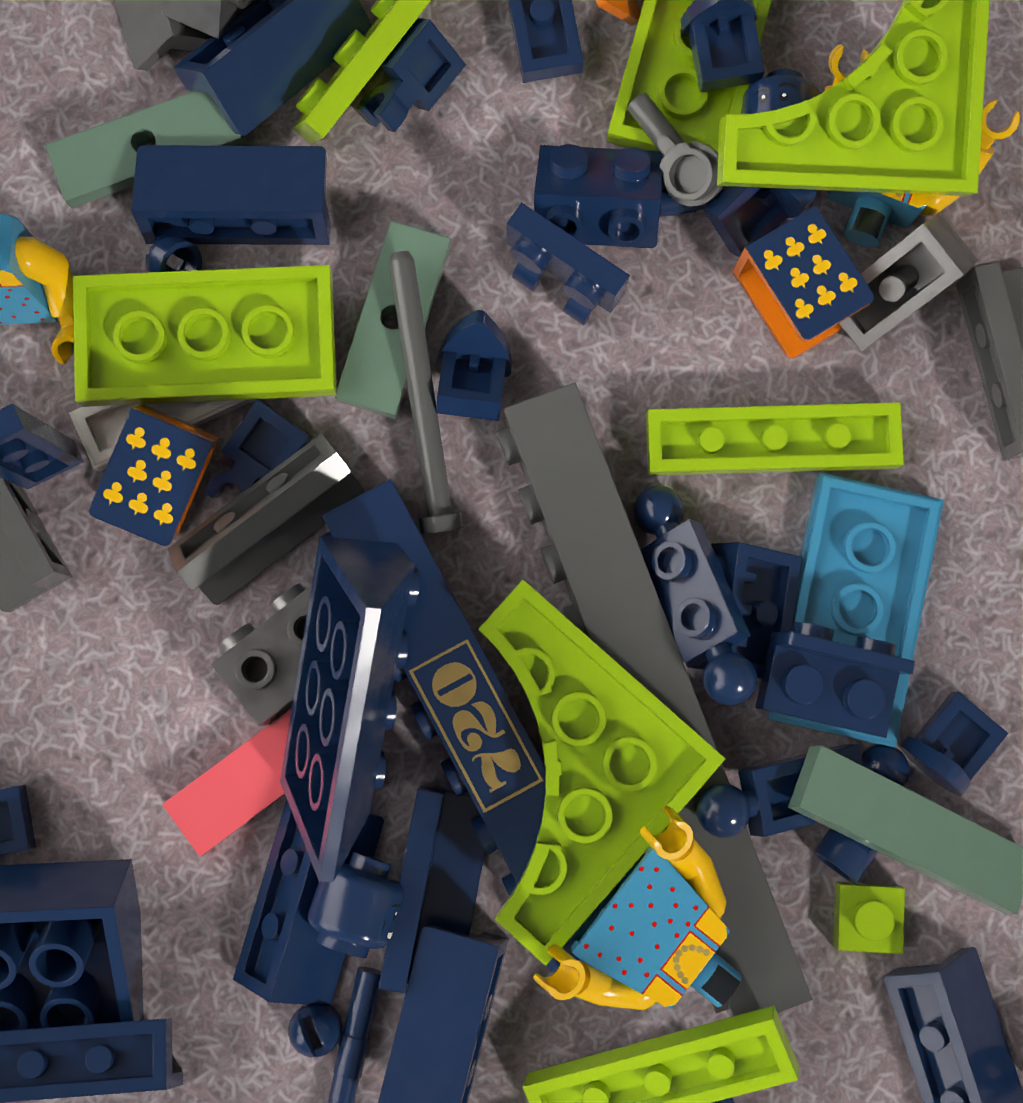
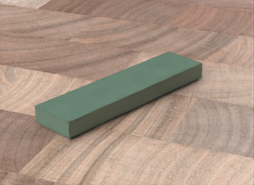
M822 745L809 747L788 808L1001 913L1018 914L1023 897L1022 846Z

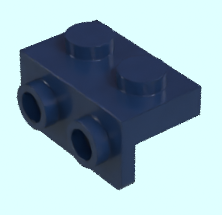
M572 144L561 146L540 145L534 190V211L584 245L654 248L657 245L662 191V170L659 166L663 155L660 151H647L639 148H590Z

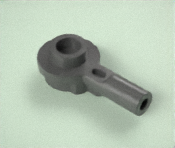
M646 92L637 96L628 105L627 110L664 156L659 167L663 171L664 186L669 196L677 203L689 207L705 205L715 199L723 187L717 186L718 152L710 145L704 143L684 142Z

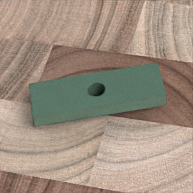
M193 91L45 144L64 200L71 208L134 186L137 149L147 143L155 142V145L197 146L246 145L242 135L233 132L212 96L208 93Z
M395 221L390 222L338 384L337 396H335L337 402L397 420L407 388V378L399 328L392 330L383 325L388 316L397 314L389 260L392 253L399 251H409L413 256L424 327L426 328L452 245L451 238Z

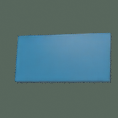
M819 473L815 480L800 554L802 560L791 632L794 630L795 622L819 625L834 630L832 640L834 642L855 646L857 637L881 640L896 645L894 656L913 660L944 500ZM899 674L887 738L768 711L767 720L896 748L910 675Z

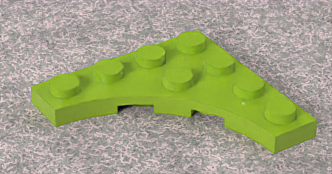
M903 0L892 24L873 51L856 69L830 89L809 100L778 110L754 114H726L720 119L717 186L970 196L978 193L990 0Z
M522 580L478 630L498 649L513 669L527 694L535 714L545 761V801L541 826L527 867L512 894L495 915V920L547 966L553 959V956L547 952L548 948L553 944L563 947L650 847L641 836L640 829L645 826L652 835L661 834L670 823V817L662 809L665 806H670L679 813L723 763L725 758L526 581Z

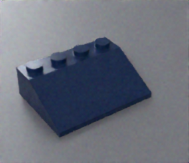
M319 537L280 783L319 882H334L370 814L374 789H381L385 780L386 760L381 749L385 729L391 730L396 720L397 700L392 689L396 669L404 667L408 654V637L405 629H403L407 606L413 607L415 605L420 586L417 567L398 543Z
M132 859L0 865V1031L144 1020L141 912Z

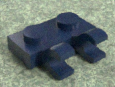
M521 202L507 222V244L512 247L510 250L511 255L518 261L512 278L533 292L539 285V279L545 270L565 282L563 289L570 298L563 312L583 326L587 323L591 312L597 305L611 313L625 294L630 275Z

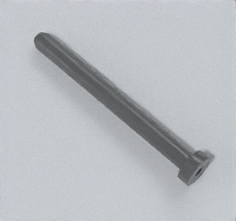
M409 251L394 252L390 257L389 267L427 510L426 517L418 518L420 533L429 534L464 528L462 512H452L415 261Z

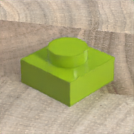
M835 882L833 947L838 951L903 954L905 888L900 885Z

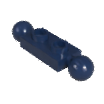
M662 485L648 487L636 498L633 513L638 526L644 532L655 535L657 539L640 551L683 661L686 664L699 666L708 660L703 674V683L708 695L723 705L741 704L753 694L757 684V674L753 664L745 656L733 652L731 646L751 635L703 525L691 519L680 524L684 515V506L680 496L673 489Z
M843 744L828 748L903 787L908 781L910 773L909 763L906 756L898 748L876 744L866 749L862 754L860 744ZM807 753L738 770L741 790L726 783L708 787L700 795L696 807L697 818L701 826L713 836L728 838L739 834L747 824L750 836L767 837L819 823L788 808Z

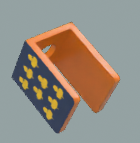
M816 205L746 246L732 271L781 349L790 359L796 358L842 330L840 322L867 307L874 300L872 291Z
M145 404L132 407L89 508V514L96 519L162 546H168L183 526L220 436Z

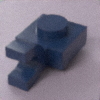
M417 18L380 65L390 77L388 82L371 90L355 109L371 126L377 127L381 122L388 131L396 132L413 105L418 109L430 111L466 64L431 20Z

